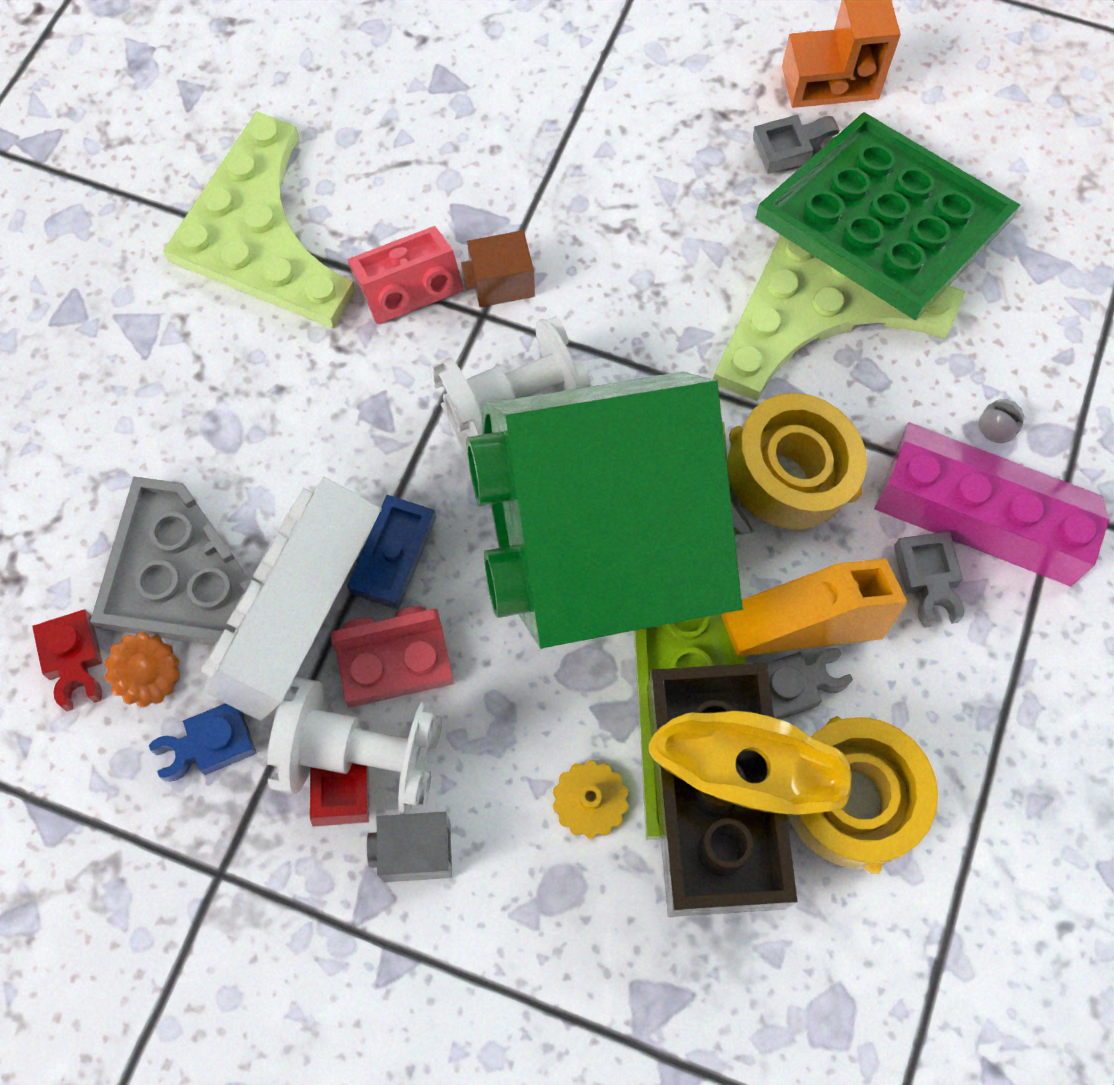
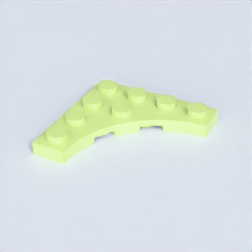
M256 111L163 249V252L168 262L334 329L356 293L354 282L337 274L318 261L301 244L292 231L282 205L281 184H283L291 153L299 140L297 127Z
M780 235L714 373L713 379L718 380V386L758 401L766 385L776 372L792 358L793 353L815 339L821 341L837 334L849 332L855 325L883 323L884 328L907 329L945 339L952 327L966 291L949 286L915 321Z

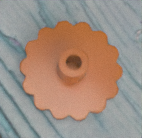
M139 632L135 636H124L121 639V643H116L111 647V656L105 659V666L108 669L105 679L108 683L112 684V693L115 696H122L124 703L128 705L136 703L139 707L143 708L151 703H161L166 695H171L174 692V683L180 678L177 670L179 660L173 655L172 646L163 643L160 636L154 635L150 637L145 632Z

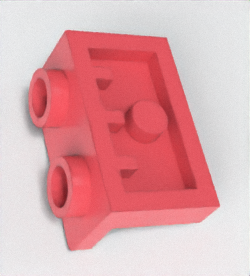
M436 226L347 259L352 275L365 295L371 315L377 324L384 323L460 293L464 289L453 249Z
M423 606L408 607L398 611L394 618L376 622L371 618L354 619L343 624V629L330 632L331 642L337 653L345 703L348 708L454 684L442 624L437 609L427 610Z

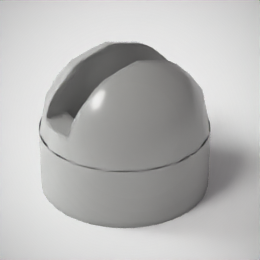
M999 399L992 402L985 408L979 418L981 433L988 440L996 443H1006L1013 440L1023 426L1024 414L1022 408L1016 402L1009 399Z

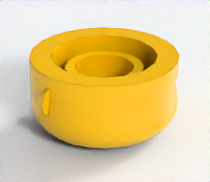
M801 393L778 394L761 402L752 410L742 426L732 428L729 433L731 446L727 459V469L732 490L740 503L753 516L766 524L780 529L795 531L810 529L829 521L847 503L855 502L862 495L861 485L864 482L867 470V456L861 435L852 421L841 410L823 399ZM777 455L788 457L796 462L806 474L807 479L793 477L787 473L779 464Z
M839 716L831 718L826 726L815 732L811 737L840 750L848 760L850 770L865 775L875 784L881 798L880 812L872 819H857L848 815L843 809L811 814H788L794 830L804 844L818 856L839 866L865 869L870 874H879L882 870V865L905 855L919 845L929 832L937 813L938 788L936 776L926 754L916 741L901 729L882 720L867 717L841 719Z

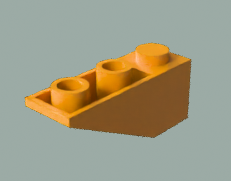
M885 558L834 564L742 599L743 610L723 613L721 617L736 655L739 657L883 640L908 601Z

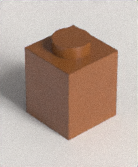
M524 230L467 241L469 260L461 262L462 275L466 291L475 289L479 308L535 297L534 268Z

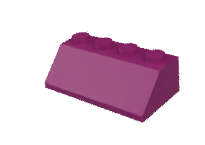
M908 422L905 426L874 510L933 533L950 531L953 541L1070 587L1095 566L1109 523V516L1102 495Z

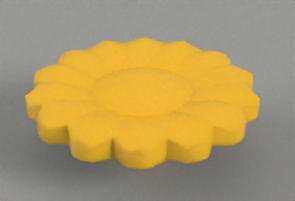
M588 760L584 765L575 763L571 766L569 772L560 774V784L553 789V796L556 799L553 803V810L559 814V823L564 827H569L573 835L579 836L584 834L586 838L594 839L598 834L603 836L609 835L612 827H618L622 824V814L626 813L629 808V804L625 800L629 793L628 788L622 785V776L618 772H612L608 764L597 765L595 761Z

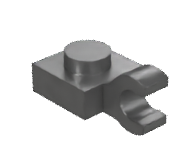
M797 114L754 126L753 140L767 174L805 164L812 158L813 152L815 154L833 139L832 136L839 134L840 130L833 116H825L814 122L802 125Z

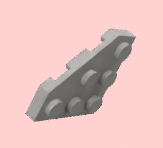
M133 476L90 620L96 628L131 634L145 632L149 636L158 635L165 639L212 646L218 642L225 629L234 633L236 628L227 624V621L241 596L251 583V580L184 483Z

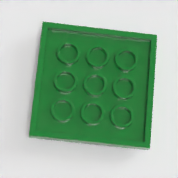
M863 112L759 204L755 219L916 321L1013 220L1020 204Z

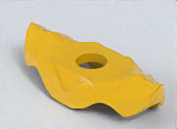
M742 711L686 713L673 718L660 727L648 745L651 757L670 773L704 793L742 807L771 813L798 815L840 810L846 806L849 799L852 774L849 762L844 754L837 748L810 737L795 725L770 716ZM746 750L755 751L765 759L768 771L764 781L749 783L740 777L735 765L736 758L740 752Z

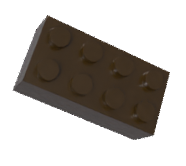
M767 663L651 670L647 685L651 739L659 728L670 720L691 712L720 713L742 711L774 718ZM751 750L742 751L738 754L735 765L740 777L749 783L764 781L768 771L765 759L759 753ZM653 759L668 917L786 910L798 902L787 814L759 811L718 799L694 788L664 769Z

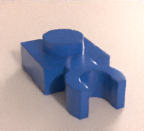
M226 703L183 720L187 736L179 739L173 736H161L148 745L150 751L156 756L167 751H175L174 762L170 766L157 771L159 778L165 782H172L182 778L189 771L191 764L196 762L199 771L207 775L257 754L243 712Z

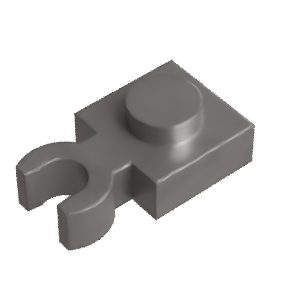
M950 531L899 538L894 544V549L906 594L921 592L923 601L918 608V617L923 627H931L936 621V614L933 609L935 605L942 606L947 610L951 624L958 623L964 616V605L960 597L952 592L950 588L958 587L963 581Z
M839 648L824 650L819 654L814 663L806 665L801 651L767 663L774 718L781 720L818 707L822 702L818 692L819 689L828 693H838L849 686L853 681L851 674L834 678L826 671V664L837 661L842 655Z

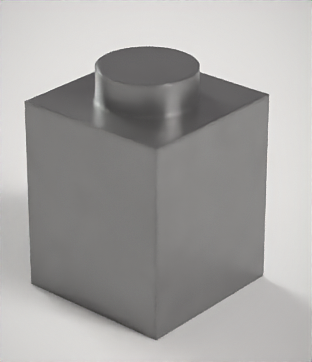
M446 811L376 816L377 832L368 833L367 861L369 868H377V876L384 882L452 878L451 824Z

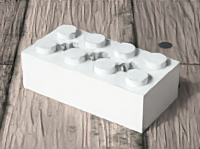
M325 476L322 477L313 492L303 487L280 525L277 536L252 576L261 581V583L251 581L227 621V624L236 628L234 633L226 629L223 631L200 672L209 676L202 692L260 721L282 703L382 509L381 507Z

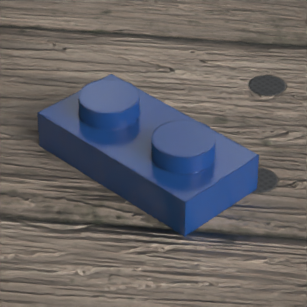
M386 494L381 506L382 509L367 538L347 588L350 594L399 610L437 517L434 509Z

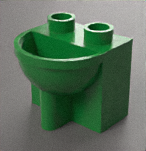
M682 371L510 400L486 402L484 404L482 435L467 437L466 447L474 495L479 507L491 505L499 547L484 551L487 585L496 618L519 615L539 648L543 649L743 610L718 380Z

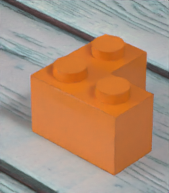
M842 0L833 30L789 34L782 69L792 108L877 100L880 98L901 36L892 0Z

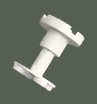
M557 316L547 320L542 318L536 322V337L542 358L504 374L499 366H495L466 379L458 365L451 358L430 366L431 378L435 389L442 386L446 389L447 393L443 394L444 402L440 404L464 452L467 451V437L482 435V412L486 402L528 397L555 386L557 392L591 386L588 372L582 361L579 359L572 361L565 346L568 344V336L561 320Z
M294 678L290 685L291 693L295 694L293 701L283 699L282 703L278 706L269 740L267 765L278 767V773H273L272 777L268 778V784L272 790L297 794L309 776L310 767L347 774L352 763L401 772L398 795L400 814H409L412 806H417L418 804L425 805L431 784V771L423 770L428 748H437L442 727V716L431 713V703L429 701H421L415 713L408 738L361 730L359 729L358 717L324 711L325 699L322 683L305 678Z

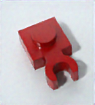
M85 609L32 625L42 675L49 680L59 678L54 686V699L67 712L73 710L71 695L77 687L85 686L87 697L94 703L102 699L101 685L88 672V668L103 662L95 627L90 622L92 615Z
M352 763L347 774L310 767V821L312 827L369 822L368 766Z

